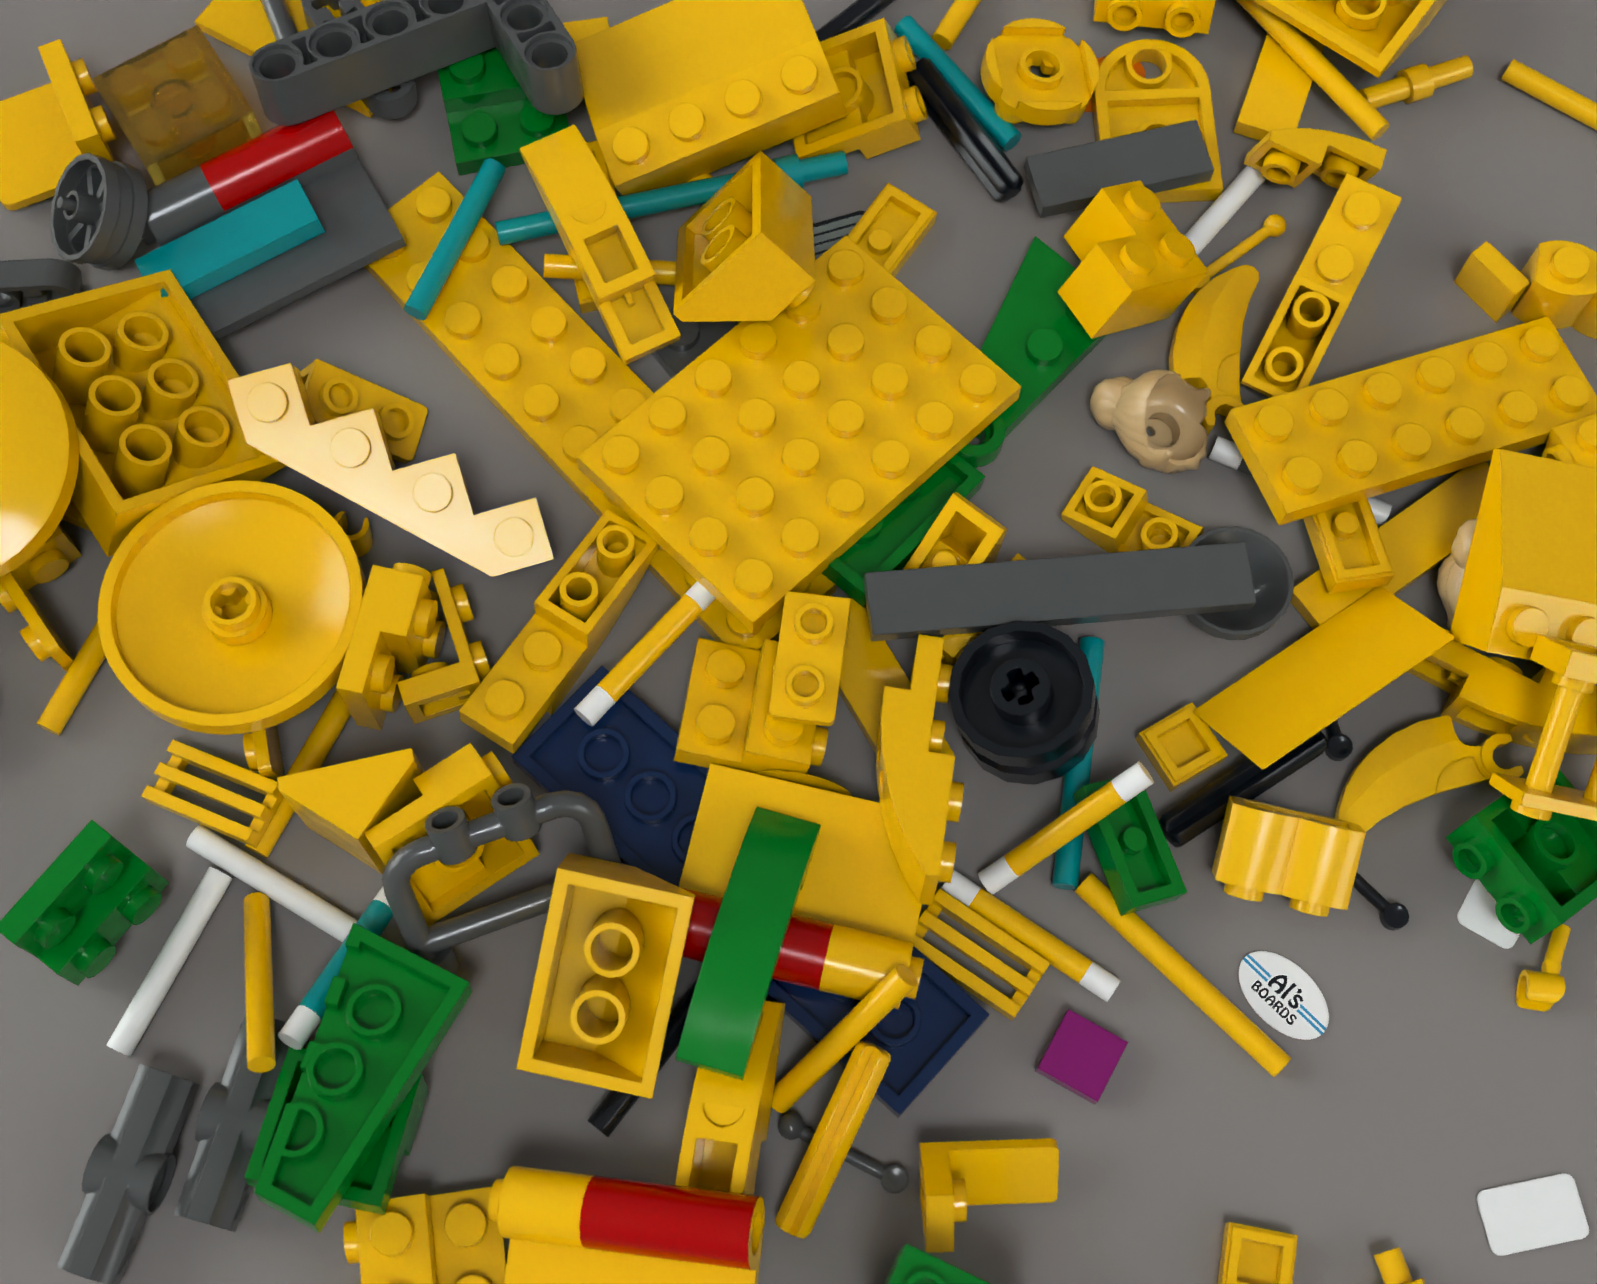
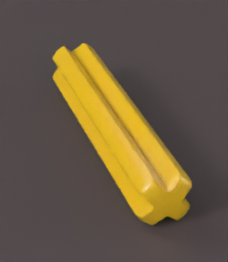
M861 1041L855 1045L775 1217V1224L784 1232L802 1239L811 1233L891 1061V1055L883 1048L867 1041Z

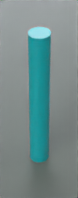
M911 15L902 18L894 29L897 36L905 35L913 53L919 59L928 58L932 60L990 136L1004 151L1012 149L1020 141L1022 134L1012 123L1002 120L996 114L994 104Z
M486 158L404 306V310L412 317L419 320L427 318L506 173V168L500 162Z

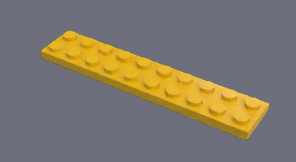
M439 171L388 209L406 246L364 266L403 309L464 198ZM482 216L427 318L419 320L411 315L409 316L599 518L606 509H609L642 529L579 470L577 456L649 398L653 392L627 365H624L623 361L510 244L500 246L497 231ZM659 546L648 570L679 600L697 580ZM821 573L800 593L831 596L837 591V585ZM717 599L697 617L696 621L717 642L761 651L765 639L779 641L783 608L754 633L748 630Z

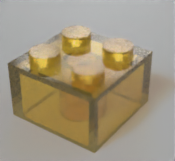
M198 25L92 78L112 119L154 186L262 134L252 108Z

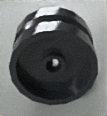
M1012 621L988 628L967 644L952 668L948 696L954 718L966 749L983 770L1006 782L1035 785L1062 777L1084 760L1097 737L1100 709L1087 657L1069 635L1045 623ZM1031 701L1028 704L1020 705L1023 702Z

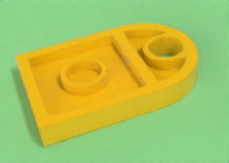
M1135 40L1114 49L1099 66V81L1091 98L1095 141L1197 119L1214 168L1211 180L1154 194L1158 197L1160 203L1215 201L1222 194L1223 182L1210 84L1203 66L1184 48L1163 40ZM1138 62L1152 63L1161 70L1162 75L1154 79L1143 78L1134 71L1133 65Z

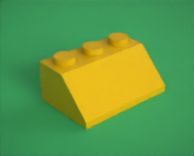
M761 150L678 229L673 314L682 322L772 321L787 306L791 309L799 306L814 288L816 271L812 197Z
M569 852L556 871L516 1069L652 1099L695 894L637 867Z

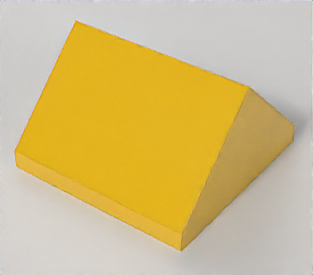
M408 748L277 777V782L281 794L309 829L380 874H383L386 866L364 833L422 796L413 779L425 771L413 749Z

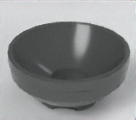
M1239 526L1220 527L1210 530L1190 544V546L1246 542L1256 604L1250 610L1186 615L1200 630L1225 640H1246L1259 636L1269 630L1285 614L1292 600L1294 589L1292 569L1287 557L1279 546L1267 536L1255 530Z

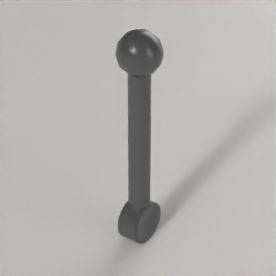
M786 1113L779 1119L778 1131L782 1137L788 1140L800 1138L808 1143L811 1142L815 1130L805 1126L802 1117L798 1114ZM849 1149L844 1160L845 1162L880 1179L883 1188L889 1193L897 1194L905 1190L909 1182V1176L903 1167L892 1165L887 1168Z

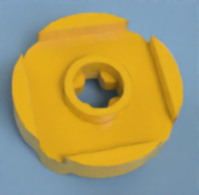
M1026 18L1012 21L1004 26L1001 35L994 39L992 37L987 45L980 69L983 87L988 96L995 102L994 110L1002 120L1012 124L1023 121L1035 125L1050 126L1063 123L1073 124L1079 121L1099 81V64L1091 47L1083 39H1081L1078 46L1073 40L1063 36L1066 27L1050 20ZM1031 66H1039L1042 74L1051 77L1043 78L1033 74L1030 71Z

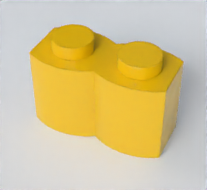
M1552 240L1539 243L1521 271L1530 284L1512 308V315L1524 323L1549 317L1556 329L1572 327L1585 336L1597 339V252L1582 244L1571 241Z
M1229 796L1212 874L1215 880L1225 883L1223 891L1231 896L1260 902L1263 901L1264 893L1283 895L1290 898V908L1306 914L1326 917L1329 914L1330 908L1348 910L1366 832L1360 825L1348 821L1291 810L1261 801Z

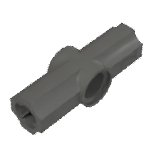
M245 1014L222 1081L216 1082L210 1088L201 1106L195 1129V1139L199 1142L174 1215L236 1232L245 1203L251 1191V1186L248 1185L244 1176L289 1048L278 1037V1033L286 1022L274 1018L275 1067L268 1072L255 1073L247 1068Z
M139 1064L112 1133L105 1134L99 1140L87 1162L82 1180V1191L86 1196L57 1264L58 1268L100 1283L120 1284L130 1257L135 1250L136 1242L147 1215H152L156 1212L170 1188L176 1166V1158L172 1152L199 1084Z

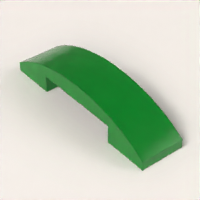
M756 807L732 870L707 946L679 1042L676 1061L743 1081L763 1017L765 1001L799 891L802 890L821 825Z

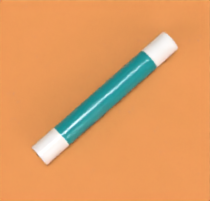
M383 886L356 923L379 936L394 916L385 897ZM348 935L278 1033L280 1040L287 1046L301 1050L322 1020L326 1009L324 1000L333 976H338L347 952L345 943Z

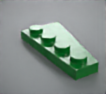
M355 923L352 924L345 943L347 952L338 976H333L324 1000L326 1009L314 1041H309L301 1062L302 1074L291 1103H287L254 1190L255 1195L261 1202L318 1233L324 1228L472 994L469 981Z

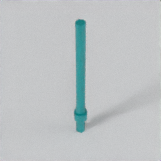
M843 150L799 159L797 154L772 159L779 168L803 189L806 182L848 174L847 159ZM737 172L618 196L617 198L628 219L705 204ZM548 211L495 222L500 246L559 234Z

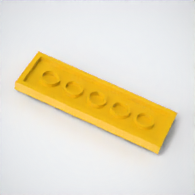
M1543 317L1233 408L1230 410L1224 423L1280 526L1490 461L1494 448L1519 452L1547 443L1552 427L1597 413V395L1550 318Z

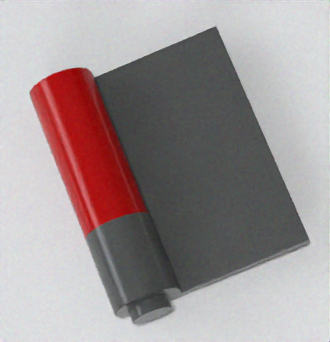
M334 110L291 126L278 125L147 190V222L142 235L147 245L158 241L159 245L163 246L296 179L301 184L325 230L324 233L190 299L216 341L406 246L400 231L359 160Z

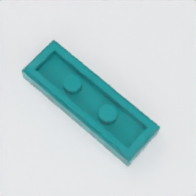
M296 179L134 261L141 276L170 269L188 298L192 299L324 233L325 230L301 184ZM161 289V297H168L165 289Z

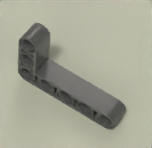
M382 0L259 48L249 61L250 72L265 116L271 122L285 126L305 122L495 47L531 104L538 111L550 115L568 113L581 103L584 94L574 40L547 0Z

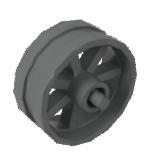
M91 153L78 155L66 167L55 190L50 217L52 243L60 257L73 263H89L95 268L107 271L120 269L132 258L141 242L147 222V187L140 170L130 164L119 161L111 162L102 156Z

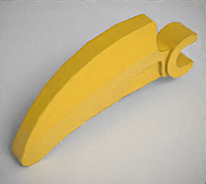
M1241 265L1213 278L1202 287L1185 308L1172 337L1168 357L1169 370L1180 374L1183 380L1195 388H1209L1211 390V395L1206 402L1207 416L1201 423L1208 434L1215 426V415H1223L1227 418L1231 409L1244 405L1240 397L1242 331L1249 301L1259 282V272L1250 265Z
M1448 715L1412 724L1387 737L1368 752L1353 769L1341 791L1335 811V818L1358 824L1367 832L1380 820L1403 807L1443 792L1486 781L1489 783L1492 772L1520 777L1524 774L1522 766L1502 769L1493 760L1494 749L1503 747L1513 741L1511 734L1498 733L1483 740L1478 746L1463 744L1454 731L1452 719Z

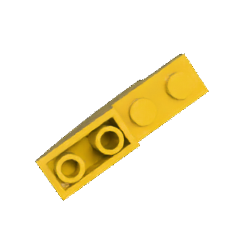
M576 125L569 126L519 148L521 156L571 260L575 261L624 365L680 341L681 334L655 282L656 274L609 181Z
M1346 174L1241 384L1270 398L1308 387L1402 197L1353 175Z
M606 509L535 600V614L459 710L460 720L514 754L546 712L553 715L577 682L623 612L660 545L644 530L611 510Z
M1452 640L1407 671L1450 693L1440 714L1441 716L1448 715L1452 721L1489 736L1498 733L1511 734L1513 739L1511 743L1537 749L1557 688V684L1552 682L1554 672L1544 667L1530 679L1524 676L1522 670L1514 663L1499 657L1488 658L1464 644ZM1596 685L1592 694L1585 693L1565 753L1597 755Z
M919 634L909 689L884 686L878 720L876 773L882 817L891 848L902 875L918 903L932 906L938 881L951 883L957 843L944 841L947 821L959 822L964 783L952 781L955 756L941 753L946 721L933 719L935 703L948 702L953 665L941 663L944 638Z
M765 1001L763 1017L743 1081L699 1067L697 1068L683 1134L675 1185L754 1195L761 1142L767 1140L786 1003Z

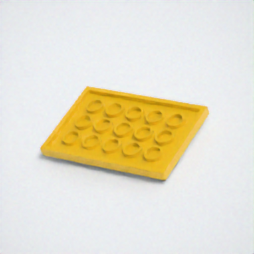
M846 235L815 260L816 281L814 288L799 306L792 309L787 306L772 321H741L577 456L579 470L752 633L757 631L783 608L786 591L801 592L826 570L832 561L843 555L861 537L1016 402L1021 391V385Z

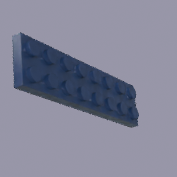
M601 666L511 756L512 760L546 793L568 790L584 793L594 799L606 815L621 862L625 865L637 867L679 887L709 768L673 761L678 733L629 689L593 727L584 722L574 711V708L609 673L605 667ZM913 946L911 956L924 959L916 998L905 997L901 1001L899 1009L893 1008L859 1041L873 1043L891 1055V1061L875 1093V1097L897 1118L906 1111L990 1015L915 946ZM772 979L767 995L771 1001L786 1003L785 1014L816 1043L824 1038L861 1001ZM854 1047L838 1062L844 1069Z

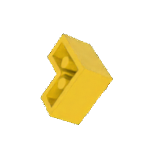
M1139 180L1101 188L1063 236L1081 260V263L1057 292L1090 338L1093 339L1168 319L1209 271L1196 255L1192 242L1178 231L1162 210L1158 197Z

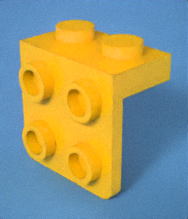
M61 39L38 46L51 83L0 101V202L7 210L15 211L53 197L64 170L78 155L91 153L102 156L111 162L115 161L107 143L117 139L103 106L93 107L89 95L98 92L91 73L83 58L72 61Z

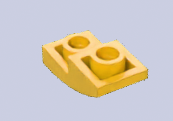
M1284 128L1271 130L1246 154L1243 164L1260 171L1267 180L1276 184L1289 185L1296 188L1313 173L1319 176L1328 186L1339 189L1347 173L1366 182L1377 174L1382 168L1387 150L1368 141L1328 130Z
M1094 466L1091 467L1061 513L1064 522L1108 553L1189 547L1196 538L1203 535V527L1148 503L1147 490Z

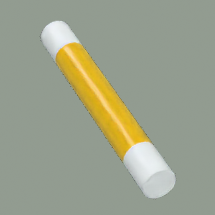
M697 581L574 708L577 715L593 727L716 598Z
M1138 761L978 873L980 881L988 892L994 895L1154 784L1150 773Z
M953 870L951 883L945 882L941 888L943 891L1049 961L1051 966L1105 1002H1108L1121 982L1119 978L956 870Z

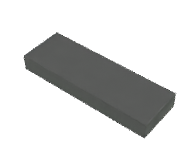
M1197 119L1027 156L1024 165L1040 218L1085 209L1101 188L1141 180L1146 188L1150 189L1153 193L1210 181L1214 172Z

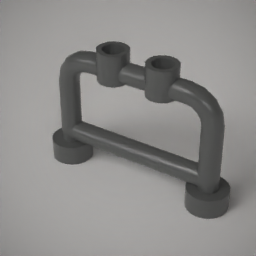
M522 783L506 785L494 793L491 798L494 812L468 821L463 809L456 806L444 807L433 812L425 821V829L428 835L415 839L399 848L388 860L382 877L385 897L406 943L404 949L456 975L459 965L452 949L453 946L545 914L549 910L554 882L428 927L410 883L412 874L424 865L438 860L445 865L462 863L475 853L478 846L503 837L514 842L527 840L540 831L542 823L563 817L573 818L579 822L591 857L622 864L606 815L594 799L584 793L568 790L550 792L533 797L529 786Z

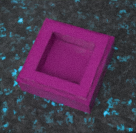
M1068 1009L1035 1072L1095 1105L1099 1101L1128 1042Z

